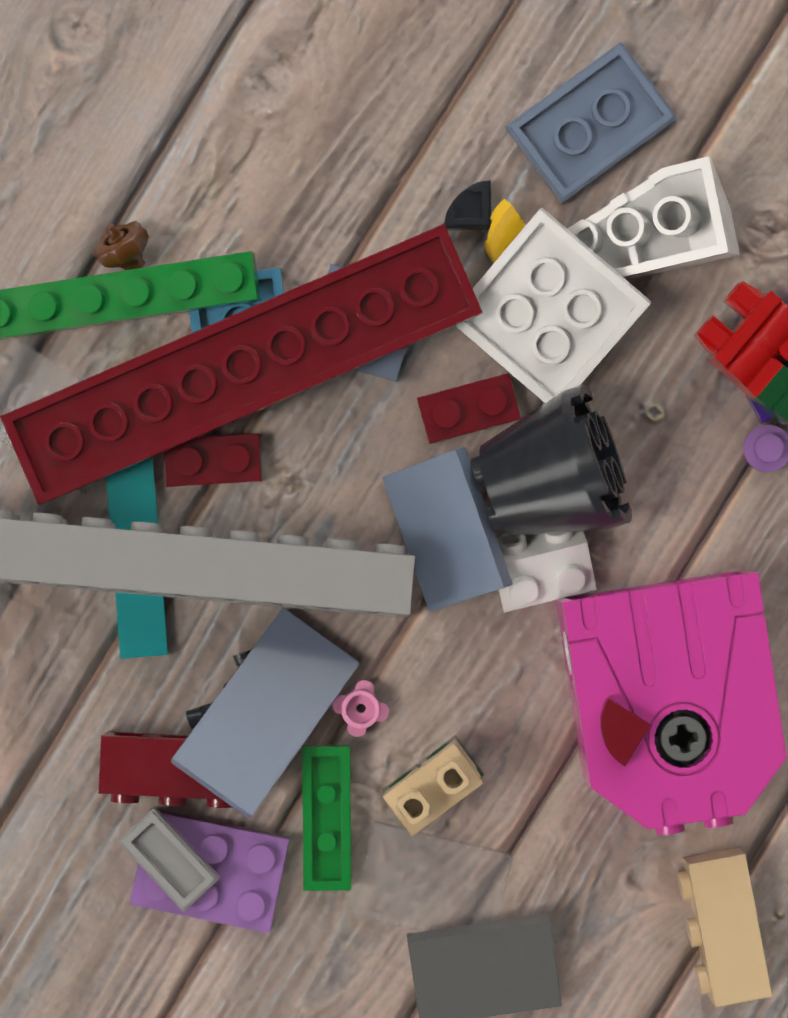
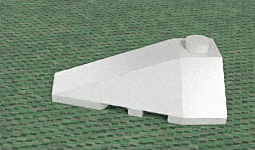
M710 156L661 168L626 194L622 193L601 210L567 228L626 280L740 255L731 208Z

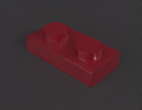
M509 373L417 398L429 444L521 419Z
M260 434L198 437L164 452L166 487L263 482Z

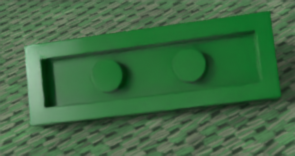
M303 745V891H351L350 745Z

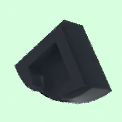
M491 180L472 184L453 200L445 216L444 224L447 231L490 229L492 223L490 219Z

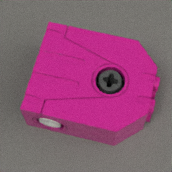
M741 570L557 599L556 606L561 637L563 638L562 645L582 775L589 786L646 829H655L656 835L681 833L685 831L684 824L700 821L704 822V827L706 828L728 826L734 823L733 816L746 815L787 759L765 614H762L764 607L758 572ZM607 697L651 724L625 767L609 753L601 735L600 713ZM680 725L685 729V732L678 734V742L674 743L669 739V736L677 734V726Z

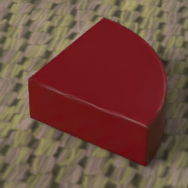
M607 697L600 713L601 735L609 753L625 767L651 724Z

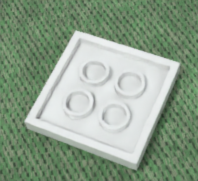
M540 208L473 288L483 314L456 325V327L546 403L564 390L580 385L648 308L651 301L547 211Z

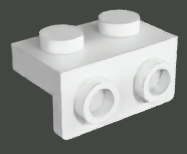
M583 531L511 536L506 533L497 538L513 583L508 587L498 590L504 613L597 590L588 542Z

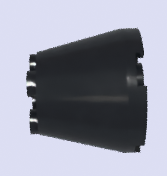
M585 384L564 390L482 444L479 456L471 458L473 475L480 486H486L491 503L486 505L490 524L495 532L505 529L509 535L517 536L612 529L631 522L632 509L629 502L622 504L620 494L625 492L624 484L627 483L621 459L605 416L600 417L597 411L592 412L587 403L593 400L591 390Z

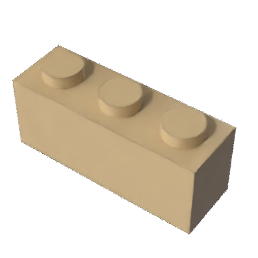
M739 847L682 857L684 871L677 872L681 897L683 900L690 899L693 918L686 919V926L691 947L699 946L702 965L695 966L700 994H708L715 1008L772 997L746 854Z

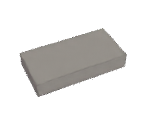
M155 806L118 840L119 844L183 912L220 878V875Z

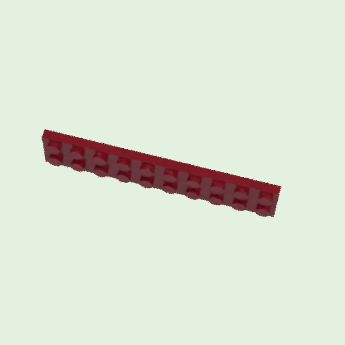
M442 224L0 416L37 504L44 505L482 315L483 311L445 224Z

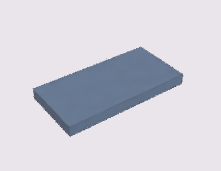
M282 608L170 762L250 819L360 663L285 608Z

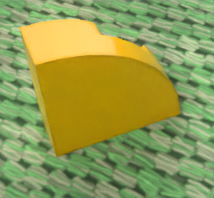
M503 199L492 212L490 217L492 223L488 237L484 242L487 257L493 264L526 226L513 205L506 199Z

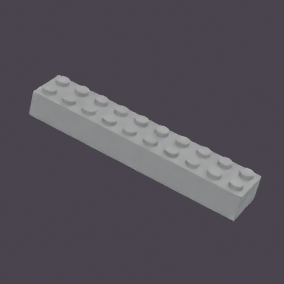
M0 509V582L406 618L410 615L415 556L404 555L405 546L376 544L374 552L357 551L356 542L327 539L326 548L307 546V537L278 535V543L259 542V533L247 531H229V539L212 538L210 529L192 526H181L180 535L164 533V528H161L160 524L147 522H131V530L116 529V524L112 523V520L82 517V526L68 525V520L63 519L61 515L33 513L32 521L20 520V515L13 514V511Z

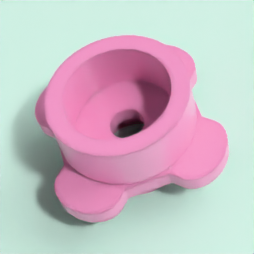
M368 680L358 681L354 690L346 695H337L333 701L334 712L343 716L348 724L347 730L349 734L355 737L363 736L368 727L376 721H385L389 715L387 704L378 700L374 694V685ZM358 704L365 706L366 709L363 713H359L356 710Z

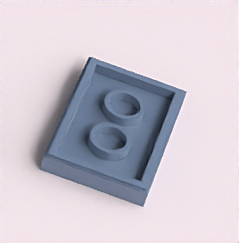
M620 42L508 124L506 131L562 205L675 122L677 116L623 43Z
M465 447L382 477L408 553L415 556L414 570L429 612L513 584L494 529L490 524L486 506L478 483L473 475Z

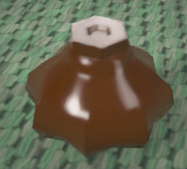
M137 221L118 225L117 227L114 224L108 225L105 228L108 233L103 235L100 242L93 248V255L104 267L122 268L124 270L142 268L145 264L143 251L149 239L147 230L142 228L141 224Z

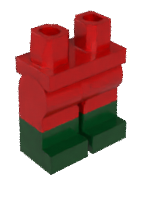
M744 281L738 282L723 302L742 318L730 330L712 315L694 334V337L711 354L707 358L709 363L716 369H719L776 423H787L788 305L782 302V299L771 290L761 293L758 289Z

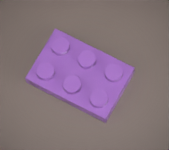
M159 810L220 875V878L183 912L138 864L130 905L270 933L290 837Z

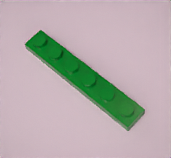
M248 251L0 290V340L261 301L255 253Z

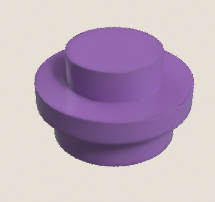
M762 425L754 428L746 436L743 444V453L748 464L760 472H774L784 467L788 462L787 433L774 425Z

